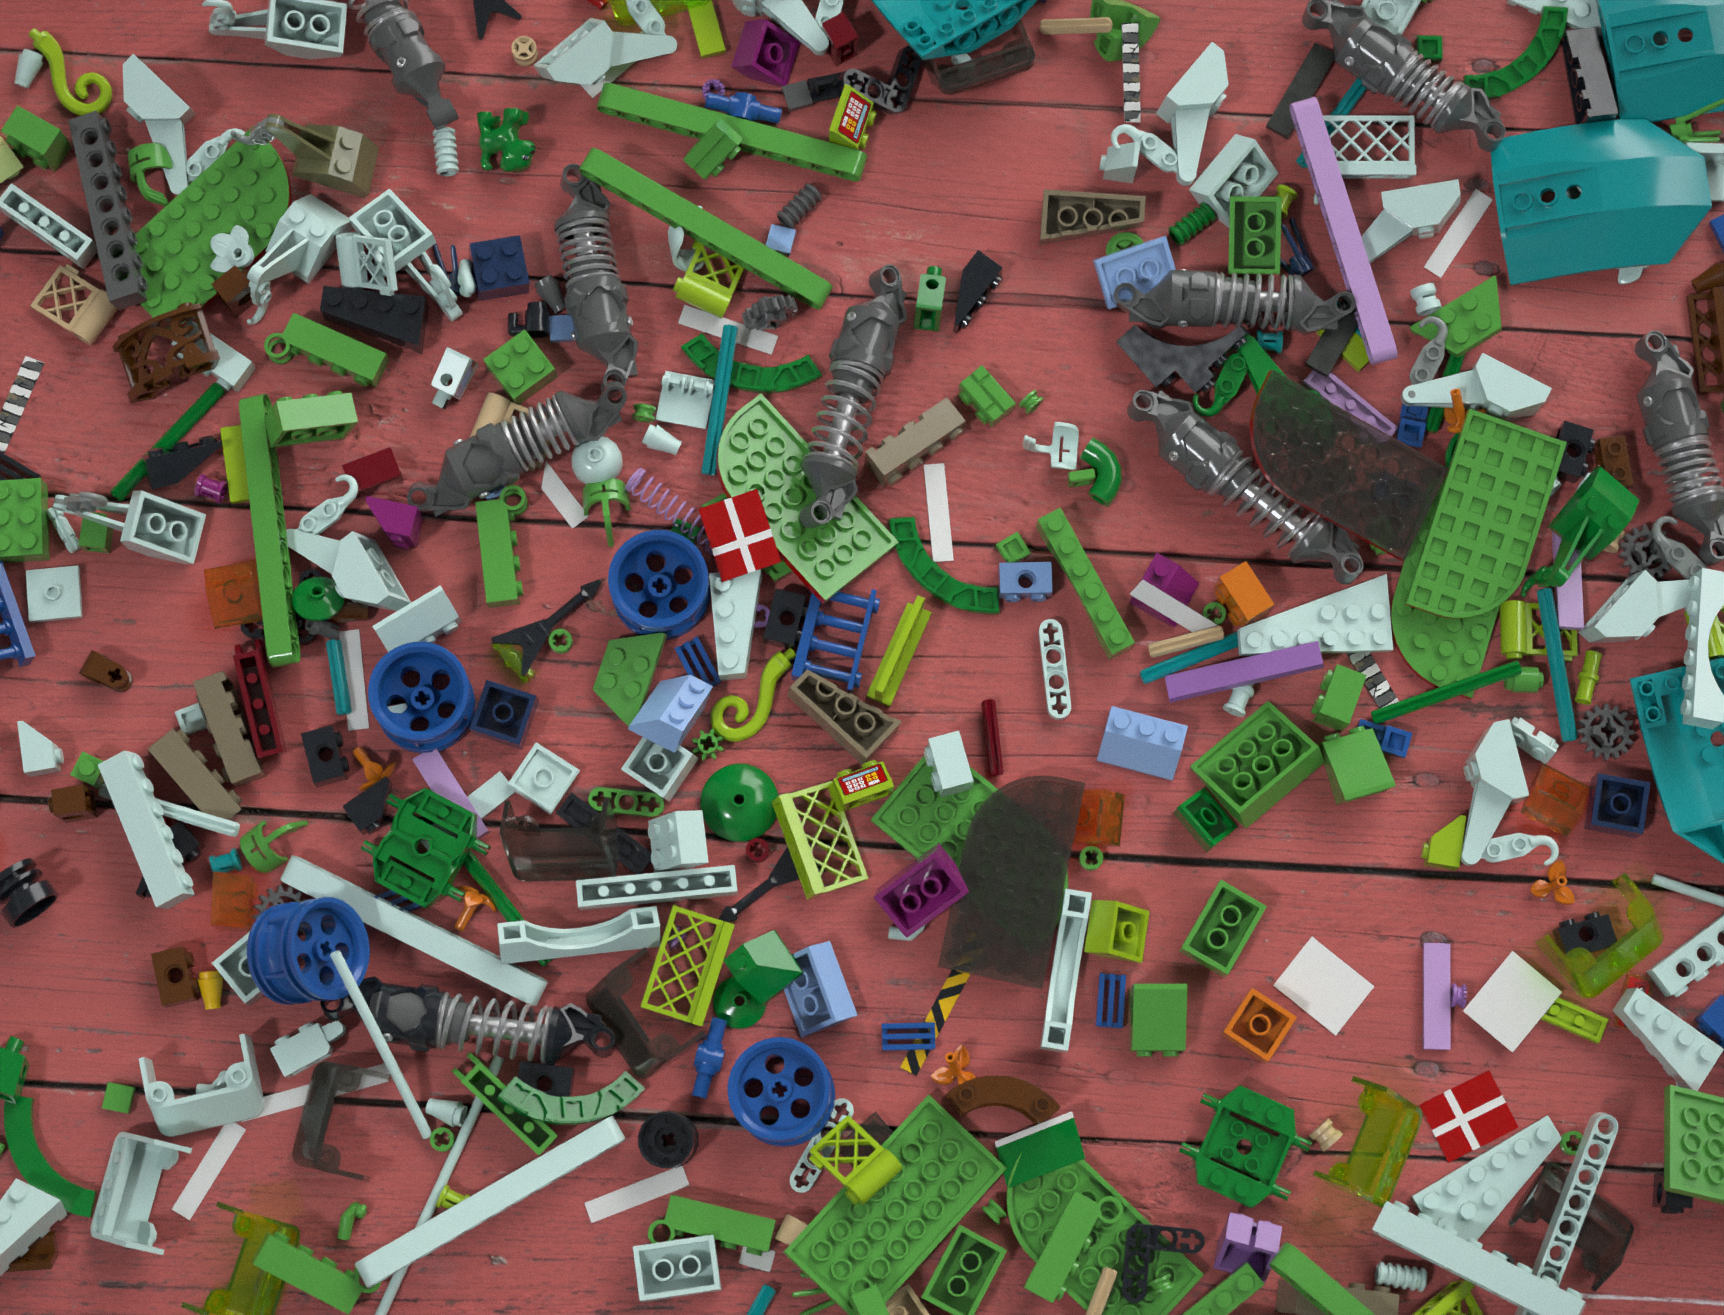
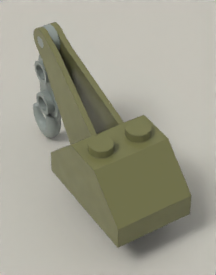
M268 114L267 119L258 122L251 128L250 136L237 134L235 130H232L230 133L234 140L246 145H267L268 142L277 138L296 156L292 176L361 198L369 195L379 147L362 133L340 126L314 124L302 126L277 114Z

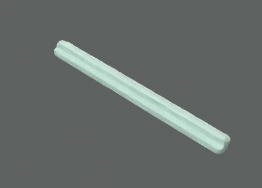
M103 783L99 790L100 797L112 800L106 784ZM155 798L163 809V816L228 836L236 837L239 833V823Z

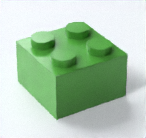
M18 105L1 129V132L6 137L5 142L12 146L11 150L22 158H25L27 155L34 159L33 163L43 170L50 168L56 172L72 148L59 128Z
M525 329L483 359L491 375L511 401L518 405L558 377L553 365Z
M1338 664L1333 670L1328 669L1319 689L1323 690V693L1319 694L1318 698L1315 699L1311 709V713L1315 714L1312 722L1342 732L1351 721L1367 675Z

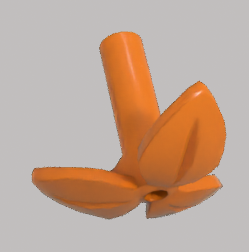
M1456 388L1450 391L1453 408H1444L1445 420L1447 423L1453 424L1447 427V432L1460 433L1466 415L1461 391ZM1485 409L1478 410L1479 412L1486 414Z
M357 747L353 751L355 757L364 767V774L367 780H369L358 788L359 791H365L385 776L389 778L395 769V761L383 770L382 766L369 758L362 747Z
M1558 860L1550 865L1547 870L1550 882L1539 879L1532 884L1530 892L1535 897L1546 898L1550 891H1553L1556 902L1571 905L1575 903L1574 894L1569 887L1565 886L1567 884L1565 864L1562 860Z
M457 887L460 891L465 892V907L454 925L456 929L464 931L475 909L480 904H486L496 913V907L487 895L478 893V890L472 887Z
M960 1045L954 1053L949 1052L945 1055L949 1068L941 1067L931 1074L932 1080L943 1085H949L955 1077H957L958 1085L976 1078L972 1072L962 1071L970 1064L968 1051L963 1045Z

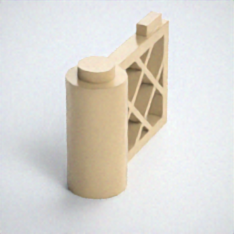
M67 264L64 268L59 265L30 307L71 332L81 341L92 346L118 309L109 302L107 290H99L78 277L80 272ZM64 274L70 279L71 287L58 289L57 282ZM88 289L92 292L86 300L78 302L76 291ZM72 292L73 303L60 306L59 295ZM54 297L56 307L50 309L40 307L46 298ZM74 309L75 316L70 323L64 322L61 312Z
M487 393L470 437L476 435L477 429L489 423L495 425L501 423V421L503 422V420L510 423L514 410L517 412L523 411L528 414V408L515 404L498 394ZM550 440L546 441L548 447L551 444ZM544 452V455H542L543 459H545V457H546V453H545V452ZM534 460L535 468L541 469L543 463ZM528 465V466H529V469H528V470H531V471L534 472L535 468L530 467V465Z

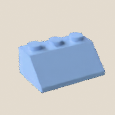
M692 675L660 681L629 725L628 730L675 753L705 709L713 686Z
M1111 706L1096 761L1172 781L1182 752L1188 726Z
M830 941L808 946L792 954L804 973L784 988V992L801 1038L858 1016Z

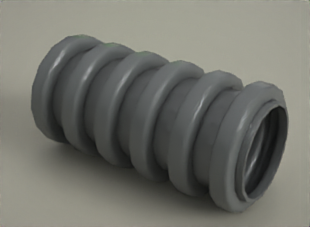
M806 183L804 190L800 189L798 191L799 195L795 194L793 200L787 202L788 206L784 205L782 207L783 211L777 212V218L785 227L793 229L795 223L798 224L800 218H804L806 216L805 213H809L811 207L817 205L816 201L820 202L822 200L820 192L813 185Z

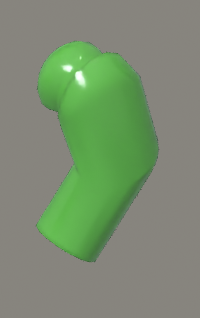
M353 1202L341 1215L337 1236L339 1239H351L355 1218L363 1219L366 1216L367 1206L365 1204Z

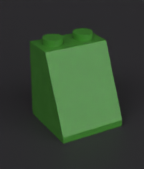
M1364 726L1349 730L1350 735L1340 737L1339 733L1324 737L1325 742L1318 745L1325 762L1324 766L1336 805L1384 792L1396 786L1373 728L1365 730Z
M1133 984L1129 988L1130 1052H1136V1057H1152V1052H1163V1057H1179V1052L1186 1050L1187 984Z

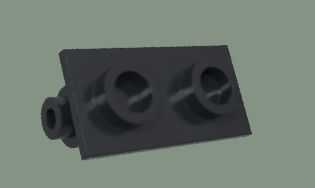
M843 72L807 79L813 103L841 97L842 90L839 87L838 79ZM852 76L847 78L850 81V86L856 84L852 81Z

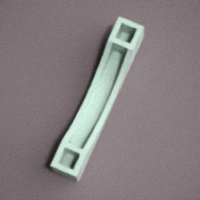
M1701 568L1690 577L1688 584L1691 598L1687 606L1689 625L1685 632V638L1688 640V647L1684 655L1686 675L1682 681V688L1685 690V695L1681 704V714L1683 715V724L1714 729L1724 722V695L1719 689L1711 671L1708 658V640L1714 618L1724 605V572Z
M1065 889L1040 1049L1066 1053L1069 1048L1078 973L1092 893L1071 889Z
M657 906L629 909L609 921L582 928H547L527 921L497 923L501 964L660 946V923Z

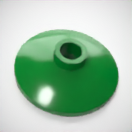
M313 577L301 582L295 588L292 595V605L296 613L302 618L310 621H323L339 613L344 605L345 598H342L337 593L334 580L327 577Z
M734 976L723 981L714 994L713 1006L715 1013L719 1019L726 1020V1025L731 1028L744 1029L751 1027L761 1019L765 1012L766 1004L762 1005L737 982ZM736 997L744 998L745 1002L742 1006L735 1005L734 1000Z

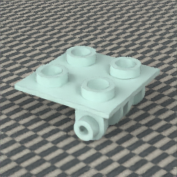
M665 371V375L662 378V390L655 420L706 430L715 380Z

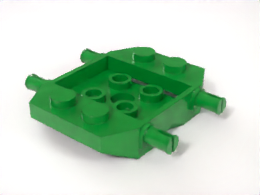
M423 788L403 800L391 793L388 797L397 803L387 799L386 804L398 809L391 829L382 839L379 846L370 843L368 840H365L363 844L371 849L363 845L361 846L362 851L373 856L375 882L426 909L445 896H449L461 903L464 899L455 895V893L464 897L465 892L453 887L452 883L470 849H474L485 856L489 852L480 848V846L487 850L491 849L490 845L477 838V815L427 788ZM416 812L459 836L456 839L413 815ZM422 840H427L430 844V848L425 854H420L417 850L418 843ZM391 856L435 878L434 882L391 860Z
M1241 1085L1222 1099H1216L1203 1093L1199 1103L1211 1107L1215 1111L1209 1128L1199 1148L1182 1142L1178 1152L1192 1158L1196 1184L1248 1208H1253L1268 1195H1275L1287 1201L1289 1196L1286 1195H1290L1291 1190H1287L1275 1183L1290 1146L1293 1145L1308 1152L1310 1149L1308 1146L1312 1144V1141L1304 1139L1296 1133L1294 1109ZM1230 1111L1279 1133L1278 1137L1230 1116ZM1242 1139L1249 1141L1251 1144V1151L1247 1155L1240 1154L1237 1150V1143ZM1212 1157L1249 1175H1252L1258 1178L1259 1182L1241 1173H1238L1228 1167H1225L1217 1162H1214L1210 1160V1158Z

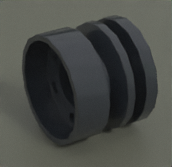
M31 858L23 859L0 873V905L6 904L1 913L13 928L20 927L38 917L57 900L59 895L48 880L37 882L42 877V871L36 868V863Z
M658 1112L650 1116L642 1124L638 1134V1147L642 1156L651 1165L659 1168H679L687 1164L695 1156L699 1146V1134L694 1123L687 1116L676 1112ZM674 1134L673 1139L676 1141V1144L667 1147V1141L664 1139L665 1136Z

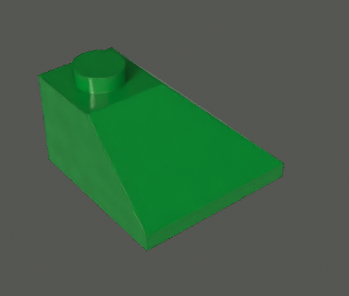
M775 930L742 944L723 960L737 982L762 1005L769 1002L804 973Z

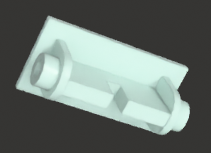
M1515 716L1513 717L1510 724L1516 746L1529 753L1536 760L1546 764L1557 752L1556 749L1559 745L1555 743L1556 740L1542 731H1539L1534 736L1532 734L1535 729L1534 726L1521 717L1519 719Z

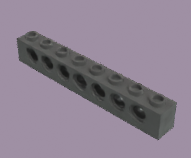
M97 111L68 120L109 302L117 309L122 310L148 301L146 295L148 284L144 276H142L140 269L143 267V262L135 247L138 241L130 226V222L133 221L132 215L125 204L127 193L120 182V177H122L120 166L115 161L114 155L117 154V150L109 135L112 132L111 125L108 119L103 118ZM129 274L128 277L125 280H123L124 276Z

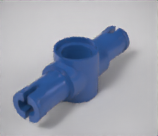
M708 92L705 101V108L723 111L727 115L749 121H756L758 119L779 124L782 113L781 108L762 105L760 101H756L757 98L754 95L745 92H736L734 95H730V97Z
M712 1017L707 1038L703 1040L702 1044L699 1043L693 1065L696 1067L697 1076L692 1096L707 1099L713 1076H716V1073H720L725 1055L722 1041L727 1024L726 1020Z

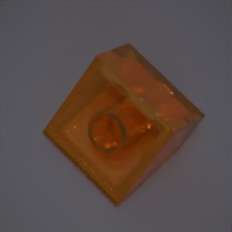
M255 560L204 569L206 595L215 629L263 621L257 563Z
M1542 763L1528 791L1529 796L1524 799L1521 813L1533 821H1538L1548 826L1552 831L1562 833L1568 837L1583 813L1590 787Z
M1106 789L1065 791L1060 842L1095 847H1120L1125 795Z
M213 872L211 926L219 931L250 932L256 920L252 919V916L257 914L256 909H253V899L258 897V883H254V878L248 875Z

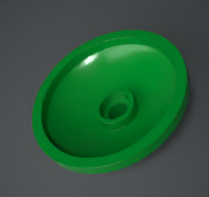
M748 764L725 766L711 775L704 785L700 801L703 818L708 827L723 839L733 842L750 841L763 835L774 823L777 816L772 801L778 797V792L771 778L755 766ZM742 796L744 802L736 804L734 802L735 797Z

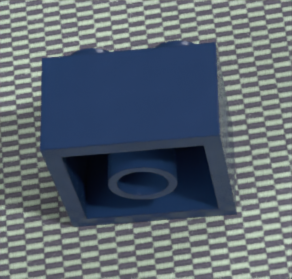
M520 235L469 243V257L472 262L473 277L477 285L478 301L529 293L530 282Z
M486 680L470 731L474 735L522 750L539 700L536 695Z
M1600 773L1593 776L1590 783L1584 829L1631 838L1641 836L1644 832L1650 782Z

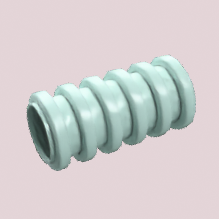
M443 127L433 131V136L435 137L433 143L436 144L434 151L437 152L435 153V158L437 159L436 166L438 167L436 173L440 176H453L459 172L457 167L458 160L455 159L458 156V153L455 151L457 145L454 144L456 142L455 130L451 127Z
M1380 1261L1376 1266L1375 1282L1377 1286L1382 1284L1385 1287L1393 1285V1288L1401 1286L1403 1290H1406L1408 1287L1410 1291L1418 1289V1292H1423L1427 1283V1271L1425 1268L1418 1270L1415 1266L1412 1269L1408 1265L1401 1267L1400 1264H1396L1393 1266L1389 1262L1387 1265H1384V1262Z

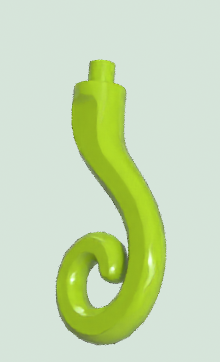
M36 28L32 29L29 37L34 40L33 46L48 60L54 91L62 105L72 113L80 116L93 111H97L99 114L105 112L112 100V88L107 79L93 72L80 76L75 84L76 94L85 100L89 97L86 87L89 84H96L100 89V96L93 103L85 104L79 102L71 95L67 87L64 55L58 42L47 31L40 33Z
M791 648L783 654L780 651L775 653L764 667L760 679L757 709L753 718L746 725L740 728H730L723 720V712L730 706L737 709L735 715L737 723H742L746 720L749 708L745 700L738 696L729 695L716 702L711 711L710 721L718 737L722 736L727 741L740 742L751 738L761 730L771 711L776 683L792 667L790 661L796 657V653Z

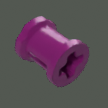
M201 474L197 480L194 493L199 497L203 495L215 499V502L220 504L226 495L228 482L224 480L218 482Z

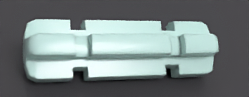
M52 507L49 508L47 515L53 522L62 541L65 542L64 544L68 551L75 553L80 550L79 539L75 537L76 534L67 518H65L64 513Z

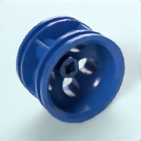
M651 530L637 534L618 549L611 561L608 572V586L617 615L624 625L635 634L641 636L665 633L667 634L666 640L675 639L690 632L704 617L710 601V583L707 566L698 548L684 536L666 530ZM660 555L665 559V566L661 571L653 572L648 568L647 561L651 556ZM681 568H686L692 572L691 580L683 585L676 583L674 580L675 573ZM630 577H640L644 581V588L639 592L629 591L625 584ZM658 584H664L666 590L662 589V593H657L654 587H658ZM675 598H683L688 602L687 608L680 613L672 612L669 608L671 601ZM645 603H653L657 606L658 612L653 617H643L639 613L641 606Z
M410 642L400 645L380 659L373 669L369 680L368 700L372 713L387 737L402 749L414 753L433 752L435 749L439 752L457 743L471 726L476 708L473 687L461 662L442 646L429 642ZM408 671H416L420 674V682L416 687H407L402 683V678ZM439 674L450 676V683L444 690H436L433 687V680ZM426 696L428 699L426 700L427 704L422 706L420 703L421 697ZM396 698L404 699L407 702V709L402 713L391 712L388 707L392 700ZM451 703L456 706L450 717L441 718L438 711L443 704ZM418 718H424L429 721V726L425 731H412V723Z
M322 897L306 900L302 903L289 902L277 904L263 911L257 917L250 930L247 941L248 967L258 989L268 999L278 1004L296 1005L313 1000H337L350 994L330 954L340 950L354 980L359 986L369 964V939L364 923L358 913L349 904L340 899ZM299 927L306 933L304 941H301L297 935ZM299 955L301 959L305 962V966L302 970L300 969L297 960V957Z
M774 1037L753 1044L736 1060L728 1079V1100L736 1119L755 1138L772 1146L791 1147L811 1140L827 1125L835 1104V1085L828 1068L813 1049L795 1039ZM773 1057H781L785 1062L783 1070L778 1074H771L766 1068L767 1062ZM801 1069L811 1070L814 1076L811 1084L805 1087L797 1085L794 1080L796 1072ZM752 1080H760L763 1083V1092L756 1098L746 1095V1086ZM778 1085H782L787 1089V1092H784L785 1096L779 1097L777 1093H774V1090H778ZM802 1099L810 1104V1112L806 1117L796 1118L793 1116L791 1106L794 1101ZM768 1106H773L779 1111V1119L773 1125H765L761 1120V1113Z

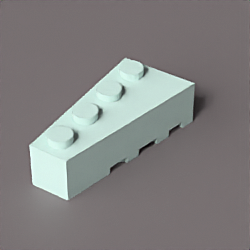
M761 569L722 582L719 572L709 573L718 675L721 681L747 678L756 610L763 575Z
M1638 988L1626 989L1613 1009V1012L1622 1020L1634 1036L1638 1037L1646 1046V1050L1661 1063L1667 1074L1674 1078L1679 1087L1698 1091L1724 1050Z
M17 1178L0 1200V1276L9 1269L8 1265L18 1256L22 1257L29 1250L28 1247L39 1237L43 1238L57 1220L61 1221L68 1215L60 1199Z

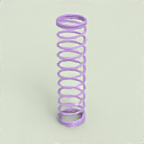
M639 468L628 480L625 490L627 492L632 491L633 496L641 494V502L649 500V508L657 506V514L665 512V520L668 521L673 518V526H678V524H675L676 517L687 501L681 504L675 514L666 518L670 507L679 496L676 495L663 511L658 512L662 501L669 494L670 489L666 490L656 504L650 506L653 496L661 488L662 483L657 485L648 498L642 500L643 494L654 480V476L648 480L640 492L634 494L635 488L646 474L645 469ZM695 507L690 509L681 525L682 533L689 531V539L695 538L694 536L691 537V533L696 523L701 519L700 514L692 524L691 529L683 531V526ZM703 526L697 535V545H702L706 542L705 550L713 555L711 546L707 549L709 544L708 537L699 543L700 537L705 530Z

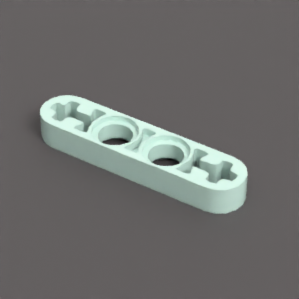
M1048 619L1041 623L1038 632L1046 705L1051 718L1063 720L1068 717L1071 711L1063 631L1058 621ZM1048 625H1051L1053 630H1057L1054 633L1053 642H1059L1060 645L1052 644L1044 647V643L1049 644V635L1043 633ZM1051 650L1057 651L1061 656L1060 661L1056 664L1049 663L1046 659L1047 652ZM1052 676H1060L1064 682L1063 687L1053 689L1049 685V679ZM1065 693V696L1060 697V702L1062 706H1066V709H1063L1062 714H1058L1057 710H1052V707L1056 705V696L1050 698V694L1059 695Z
M844 1098L835 1100L834 1108L836 1105L842 1106L843 1103L846 1104V1110L852 1118L854 1113L852 1103ZM834 1108L831 1115L832 1119H835L837 1111ZM842 1115L838 1122L840 1123L846 1116ZM828 1121L826 1126L834 1128L836 1124ZM821 1132L811 1139L790 1176V1185L798 1193L809 1191L822 1169L819 1170L807 1160L809 1150L822 1139ZM835 1146L824 1147L820 1151L823 1157H830ZM802 1163L810 1169L817 1170L815 1175H812L810 1172L807 1175L806 1180L809 1182L807 1187L804 1185L801 1188L796 1187L797 1181L794 1180L795 1176H802L805 1169L800 1168Z

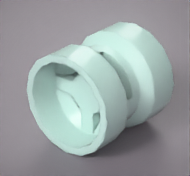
M1434 283L1423 284L1410 291L1412 299L1417 304L1415 309L1418 316L1430 315L1442 308L1440 300L1435 296L1437 290Z

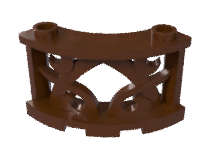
M183 303L175 310L153 317L137 325L127 333L119 335L118 340L113 345V351L119 352L131 388L127 394L130 404L155 399L161 391L171 385V379L179 375L184 379L201 372L213 370L220 360L219 353L215 350L203 315L201 303ZM195 319L199 332L187 338L186 336L193 331L194 327L188 325L183 328L182 323ZM156 336H163L177 342L170 349L167 355V365L164 367L157 361L147 359L150 346ZM202 339L206 352H203L195 342ZM177 354H183V359L177 361ZM148 366H153L154 372L151 373V370H152V369H149V368H146V367H148Z
M993 1075L974 1078L957 1085L945 1095L961 1117L979 1108L1001 1106L1022 1114L1034 1126L1041 1124L1060 1109V1105L1038 1086L1010 1076Z

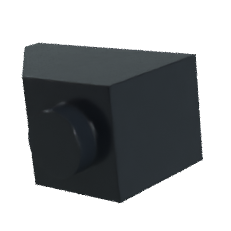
M387 776L342 806L363 835L366 833L371 835L382 827L381 823L386 819L388 809L386 800L390 799L388 796L391 794L392 783Z

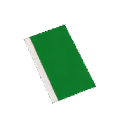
M1072 1111L995 1141L1000 1162L1007 1168L1003 1172L1007 1189L1012 1169L1019 1156L1020 1159L1009 1188L1086 1159Z

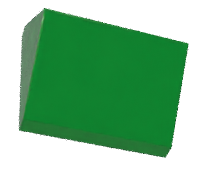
M1204 787L1180 804L1173 812L1206 853L1238 828Z

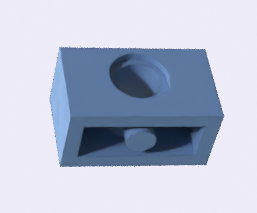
M1051 562L999 563V599H1005V602L1021 601L1020 598H1031L1032 602H1044L1046 598H1051ZM1024 577L1031 580L1032 586L1022 588L1018 580Z

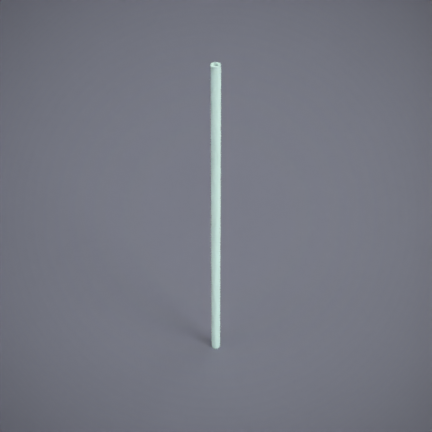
M499 1056L493 1058L489 1070L496 1077L504 1062V1059ZM477 1096L471 1105L415 1228L431 1220L438 1198L449 1181L484 1105ZM409 1266L393 1274L375 1315H387Z

